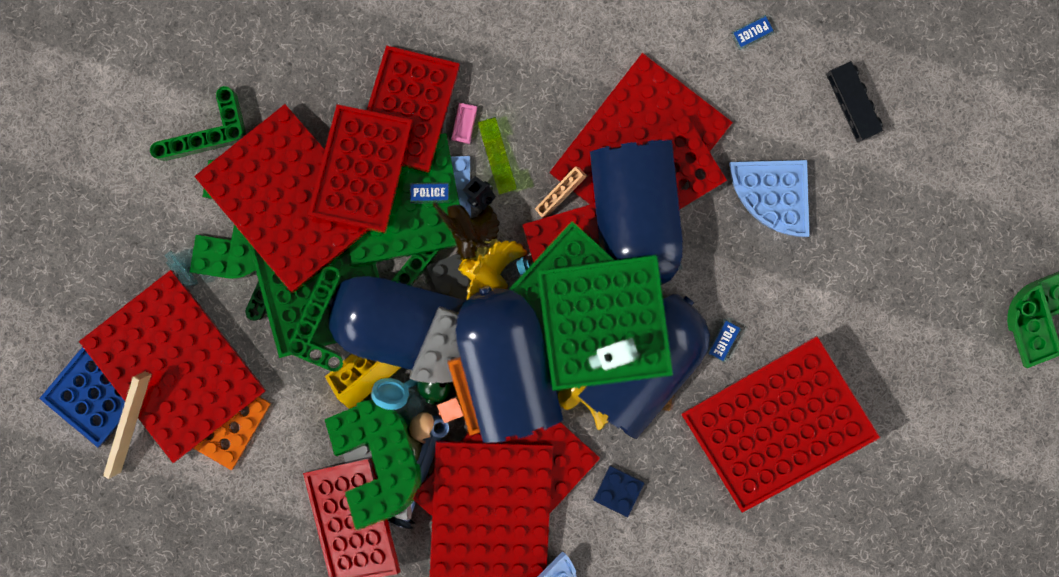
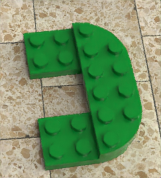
M208 159V165L214 160ZM203 189L202 197L212 199L207 191ZM235 225L231 240L196 235L189 272L228 279H241L251 276L256 272L249 247L251 244Z
M1059 272L1024 286L1015 295L1009 306L1007 315L1008 329L1013 332L1023 367L1027 369L1059 356V340L1052 320V316L1059 314Z
M374 401L356 403L357 406L324 419L334 455L340 456L369 444L378 479L345 492L355 530H361L403 512L414 501L413 497L417 489L420 488L421 483L420 465L416 462L406 429L408 426L404 418L396 410L381 408Z

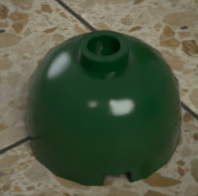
M417 381L419 394L426 399L427 403L436 405L437 402L447 401L455 391L454 382L426 383Z

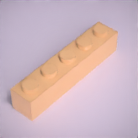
M575 166L535 210L542 218L548 217L587 175L580 167Z

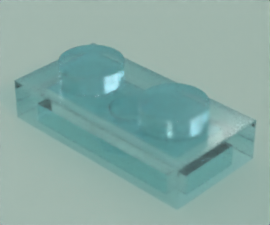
M169 251L164 255L168 260L166 262L168 267L178 273L179 276L177 278L181 284L192 288L198 284V281L189 272V269L177 253Z
M414 388L411 389L407 403L400 412L408 426L407 429H409L412 419L419 413H422L427 403L426 399Z

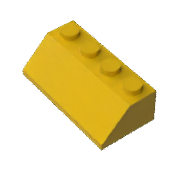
M351 354L343 361V366L340 370L329 372L325 378L336 398L347 408L351 409L357 405L356 403L361 402L371 394L375 382L391 377L401 367Z

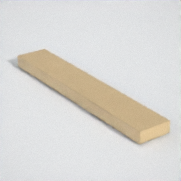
M146 371L132 378L104 471V477L108 479L122 471L151 374Z

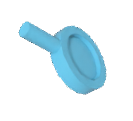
M393 378L380 379L373 385L371 392L372 400L384 409L396 410L406 405L409 397L408 389L417 385V381L410 379L402 383Z

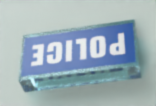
M765 15L733 31L731 35L739 50L773 34L775 31Z
M410 183L411 204L449 203V183Z
M724 319L707 354L725 362L742 328Z

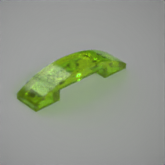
M496 117L477 122L498 194L517 190Z

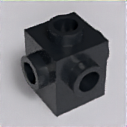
M476 176L463 189L468 197L467 202L472 207H479L483 211L496 198L492 191L493 187L487 181L483 182Z

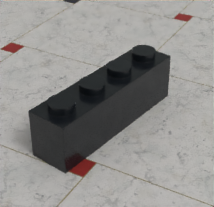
M850 61L830 70L826 76L858 143L882 132L883 123L876 116L874 103L872 100H869L866 94L867 88L865 84L859 79L858 68Z

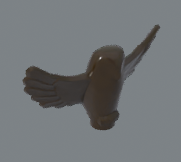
M433 203L453 235L458 248L457 255H460V259L476 257L475 252L478 251V248H490L491 244L485 241L490 242L492 239L498 238L497 233L499 232L498 226L500 222L491 206L488 205L477 217L470 218L469 213L462 205H451L447 208V213H445L437 203Z

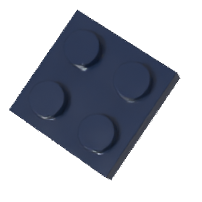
M609 465L593 501L628 518L644 482Z

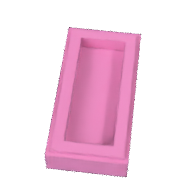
M464 103L458 104L451 141L470 144L477 106Z

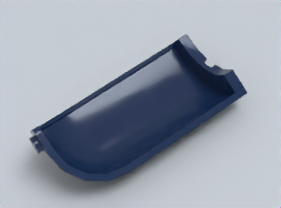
M672 140L648 141V143L643 145H637L636 142L621 144V148H611L608 146L590 151L600 247L615 261L657 255L661 285L671 281L679 269L683 253Z
M369 276L354 277L343 281L336 288L334 295L331 296L327 304L330 307L329 329L335 341L349 353L361 358L412 370L438 308L442 307L459 313L466 300L387 279Z
M491 286L480 288L479 292L463 303L457 316L455 332L459 355L483 442L506 441V437L515 435L519 439L533 435L532 431L538 428L546 430L563 420L557 392L552 389L549 360L540 324L534 309L524 297L513 290L491 288Z
M672 294L663 299L673 375L586 386L579 395L593 410L603 415L606 414L608 422L618 429L621 428L634 439L641 435L696 370L708 351L710 333L706 320L692 306L694 302L687 296L682 298L679 294Z

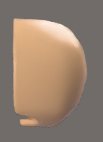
M427 412L419 413L410 422L409 431L411 437L425 444L423 439L431 437L430 432L434 426V419L431 414Z

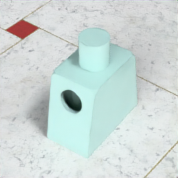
M629 338L597 350L598 354L589 357V361L593 369L603 366V369L606 370L633 361L639 355L633 338ZM611 353L614 359H610L608 354Z

